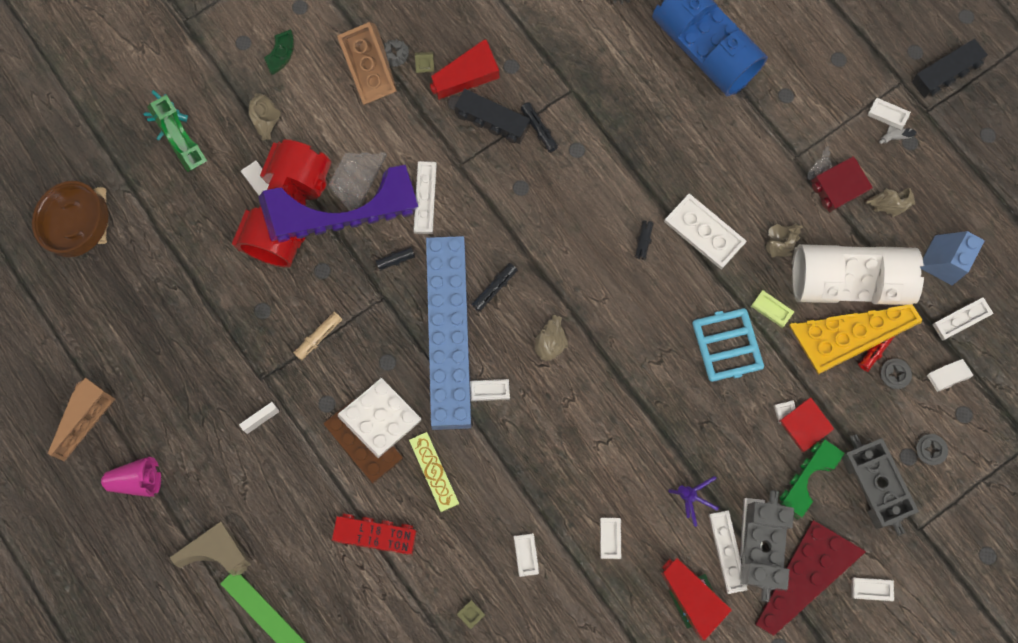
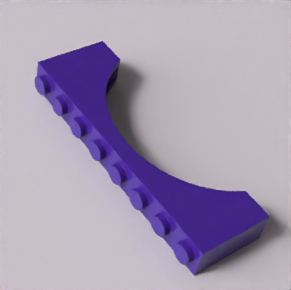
M406 165L388 168L382 174L379 189L373 199L364 206L348 212L327 213L308 208L289 196L282 187L262 191L258 197L271 241L278 240V242L288 241L290 237L295 236L297 239L304 238L310 233H315V235L323 234L329 229L339 231L344 229V226L349 225L351 228L358 227L364 222L373 224L383 218L386 221L392 220L398 215L407 217L412 215L413 211L418 208Z

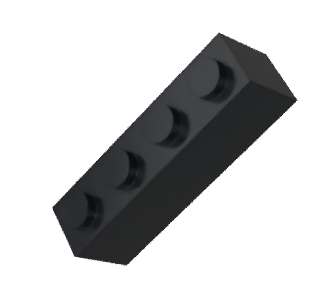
M974 38L919 72L912 80V83L924 99L930 95L933 97L942 90V87L946 86L948 88L956 82L955 79L959 77L962 79L967 76L971 69L977 70L980 68L988 54Z
M465 88L454 106L455 114L461 120H469L479 128L484 127L496 136L501 135L511 143L521 144L530 127L529 118Z

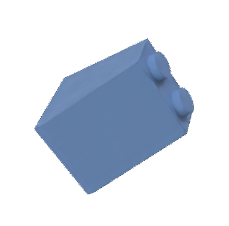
M968 231L936 235L923 257L924 266H920V268L953 285L969 272L985 240Z

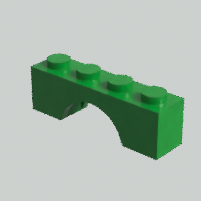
M167 95L147 106L187 172L207 161L198 145L191 140L184 130L177 111Z
M823 440L820 443L816 442L811 449L813 453L809 459L806 457L800 465L802 470L799 475L795 474L790 480L791 487L789 490L785 489L779 497V500H781L780 505L794 508V517L797 520L804 516L813 502L807 489V483L811 474L819 470L828 472L834 470L845 454L827 440Z

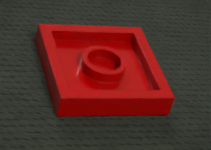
M811 397L779 420L802 452L808 450L834 430V427Z

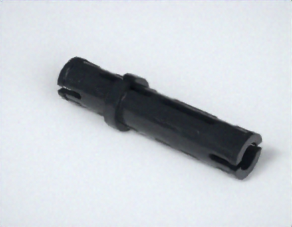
M530 102L523 104L520 110L530 119V124L537 133L538 140L543 142L549 153L554 152L558 148V144H556L551 136L550 129L545 127Z
M508 263L499 275L496 274L494 276L495 279L471 304L472 307L481 312L500 289L508 285L507 282L518 272L517 268Z

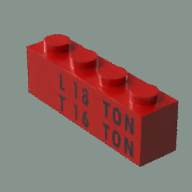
M343 514L342 517H336L332 541L413 555L417 531L413 529L412 525L401 524V527L393 526L394 523L382 520V523L379 524L374 523L372 518L362 517V520H356L354 515Z

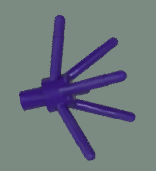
M716 476L693 488L682 485L678 490H668L669 493L680 495L685 501L686 517L690 518L691 514L694 527L697 526L692 502L697 500L714 510L719 509L712 503L698 497L696 492L716 480Z

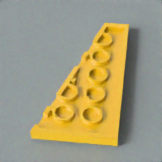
M911 304L880 311L872 310L861 314L854 313L829 317L824 320H810L799 324L792 323L789 324V327L819 375L920 324L922 318Z

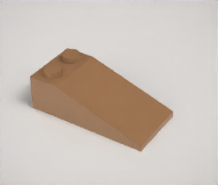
M368 22L337 35L363 105L397 92L376 24Z
M87 378L80 381L75 386V391L71 395L48 454L65 462L114 402L115 398Z

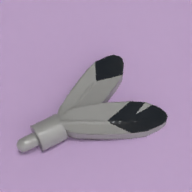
M889 125L887 134L881 137L879 143H887L891 139H909L916 135V131L913 129L900 130Z

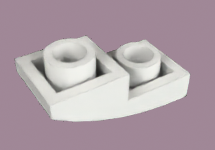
M963 359L948 364L927 375L937 392L950 388L954 384L970 379L973 376Z

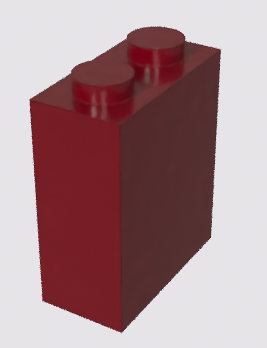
M854 156L811 180L814 192L818 193L823 207L829 213L862 196L873 188Z

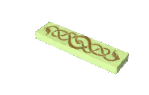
M426 432L410 439L411 446L440 511L443 512L459 505L428 433Z

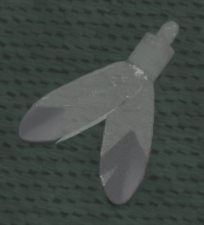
M826 146L825 150H823L822 158L808 172V180H813L822 170L825 172L833 168L829 160V146Z

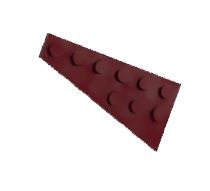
M812 520L785 568L789 569L788 590H773L769 599L770 602L766 603L755 626L772 636L776 635L866 551Z

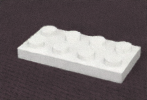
M688 194L664 221L721 270L747 242L691 194Z

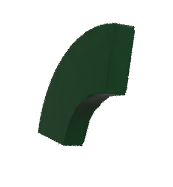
M291 29L274 36V49L264 57L271 75L283 69L292 57L294 38Z

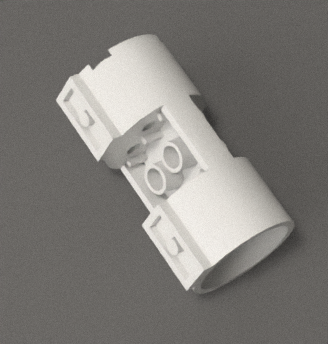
M799 244L794 249L792 287L794 298L797 302L838 303L839 301H867L883 305H913V303L917 304L920 299L924 277H921L920 266L924 265L918 248Z

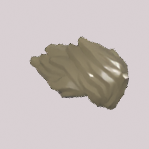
M256 93L249 103V116L257 133L262 136L263 141L271 139L270 133L276 122L280 119L281 111L275 108L274 103L269 97Z
M886 188L883 192L867 199L865 204L874 206V211H886L887 214L890 213L892 217H895L910 209L912 205H915V199L911 188L904 189L900 194L897 191Z
M779 224L772 226L768 230L769 241L766 244V251L773 258L775 256L788 257L793 255L791 251L795 249L796 242L800 240V229L803 226H798L797 224L793 226H781Z
M553 315L552 319L548 320V324L544 326L535 339V352L544 361H551L559 356L564 349L568 348V340L561 327L562 317Z

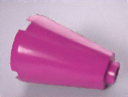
M145 457L105 472L101 479V484L108 492L154 497V493H158L160 490L161 472L156 470V466L159 465L155 458Z

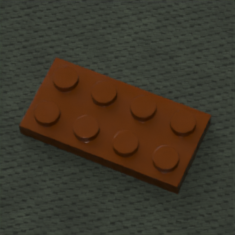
M353 399L323 424L371 483L374 484L402 461L403 457L392 446L382 456L377 458L338 417V414L354 401Z

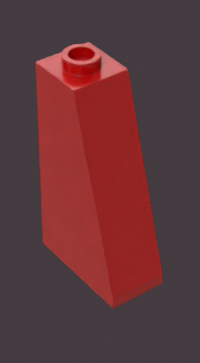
M487 40L481 41L432 75V83L429 85L432 94H436L439 100L462 92L464 88L468 90L499 79V68Z
M678 558L673 561L669 559L663 565L664 571L661 575L701 641H705L732 609Z

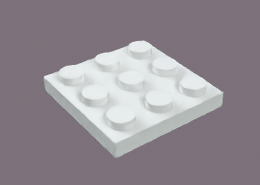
M382 378L338 414V417L377 458L382 456L421 422V418Z

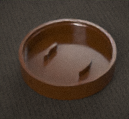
M78 181L62 182L49 189L37 203L32 217L34 236L43 248L58 256L76 257L91 250L104 235L108 224V207L102 195L87 184Z

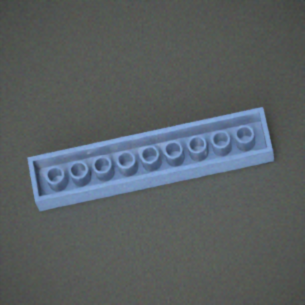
M464 236L426 238L432 430L471 428L465 240Z

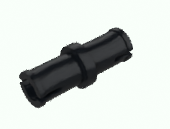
M646 220L642 221L640 235L637 236L636 240L638 242L634 256L636 259L642 257V260H646L648 246L652 241L650 237L654 225L651 221H648V224Z
M410 246L396 253L393 251L391 255L376 259L379 270L382 271L394 265L399 266V263L415 258V255Z

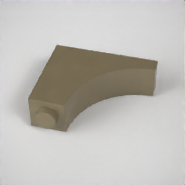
M222 522L216 524L170 557L173 564L180 569L196 561L217 562L223 565L233 576L244 573L247 567L251 565L229 528Z

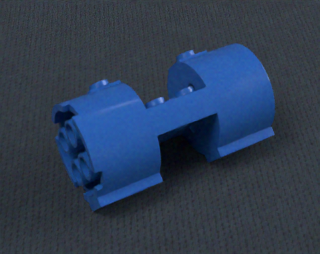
M664 0L662 6L657 5L653 12L652 19L727 97L737 94L747 86L768 59V56L743 30H740L713 0Z

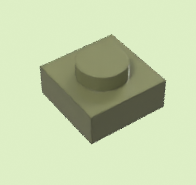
M433 52L415 53L416 73L434 72Z
M471 600L457 616L472 629L485 614Z

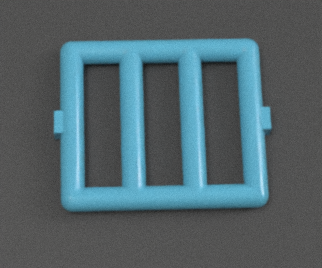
M742 308L725 313L719 311L715 312L713 316L696 319L692 322L708 379L711 382L730 377L734 379L740 378L742 374L764 368L747 309ZM737 317L742 318L743 328L704 337L701 326ZM747 334L750 345L709 355L706 344ZM748 353L753 354L754 364L718 373L714 371L712 362Z

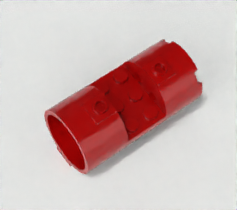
M284 139L282 143L273 142L260 177L269 184L267 190L282 187L289 196L305 206L306 199L315 200L324 191L326 176L332 162L322 152L317 154L314 150L310 149L311 146ZM260 205V208H252L250 211L245 210L232 245L238 251L244 252L257 260L274 266L288 268L291 267L297 249L300 248L305 237L297 239L296 236L290 237L285 242L271 241Z

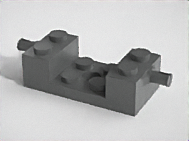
M857 434L849 437L855 448L844 454L841 459L849 475L854 473L871 507V510L867 512L875 529L893 525L897 536L906 533L900 522L919 511L883 438L862 445ZM879 477L885 479V488H880L877 485V479Z
M770 490L768 503L753 502L747 504L740 585L761 588L762 602H770V590H788L789 569L784 568L787 529L793 528L794 508L778 504L779 491ZM762 541L767 542L769 545V550L766 553L760 548Z

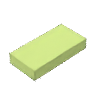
M763 290L751 306L782 328L794 313L793 310Z

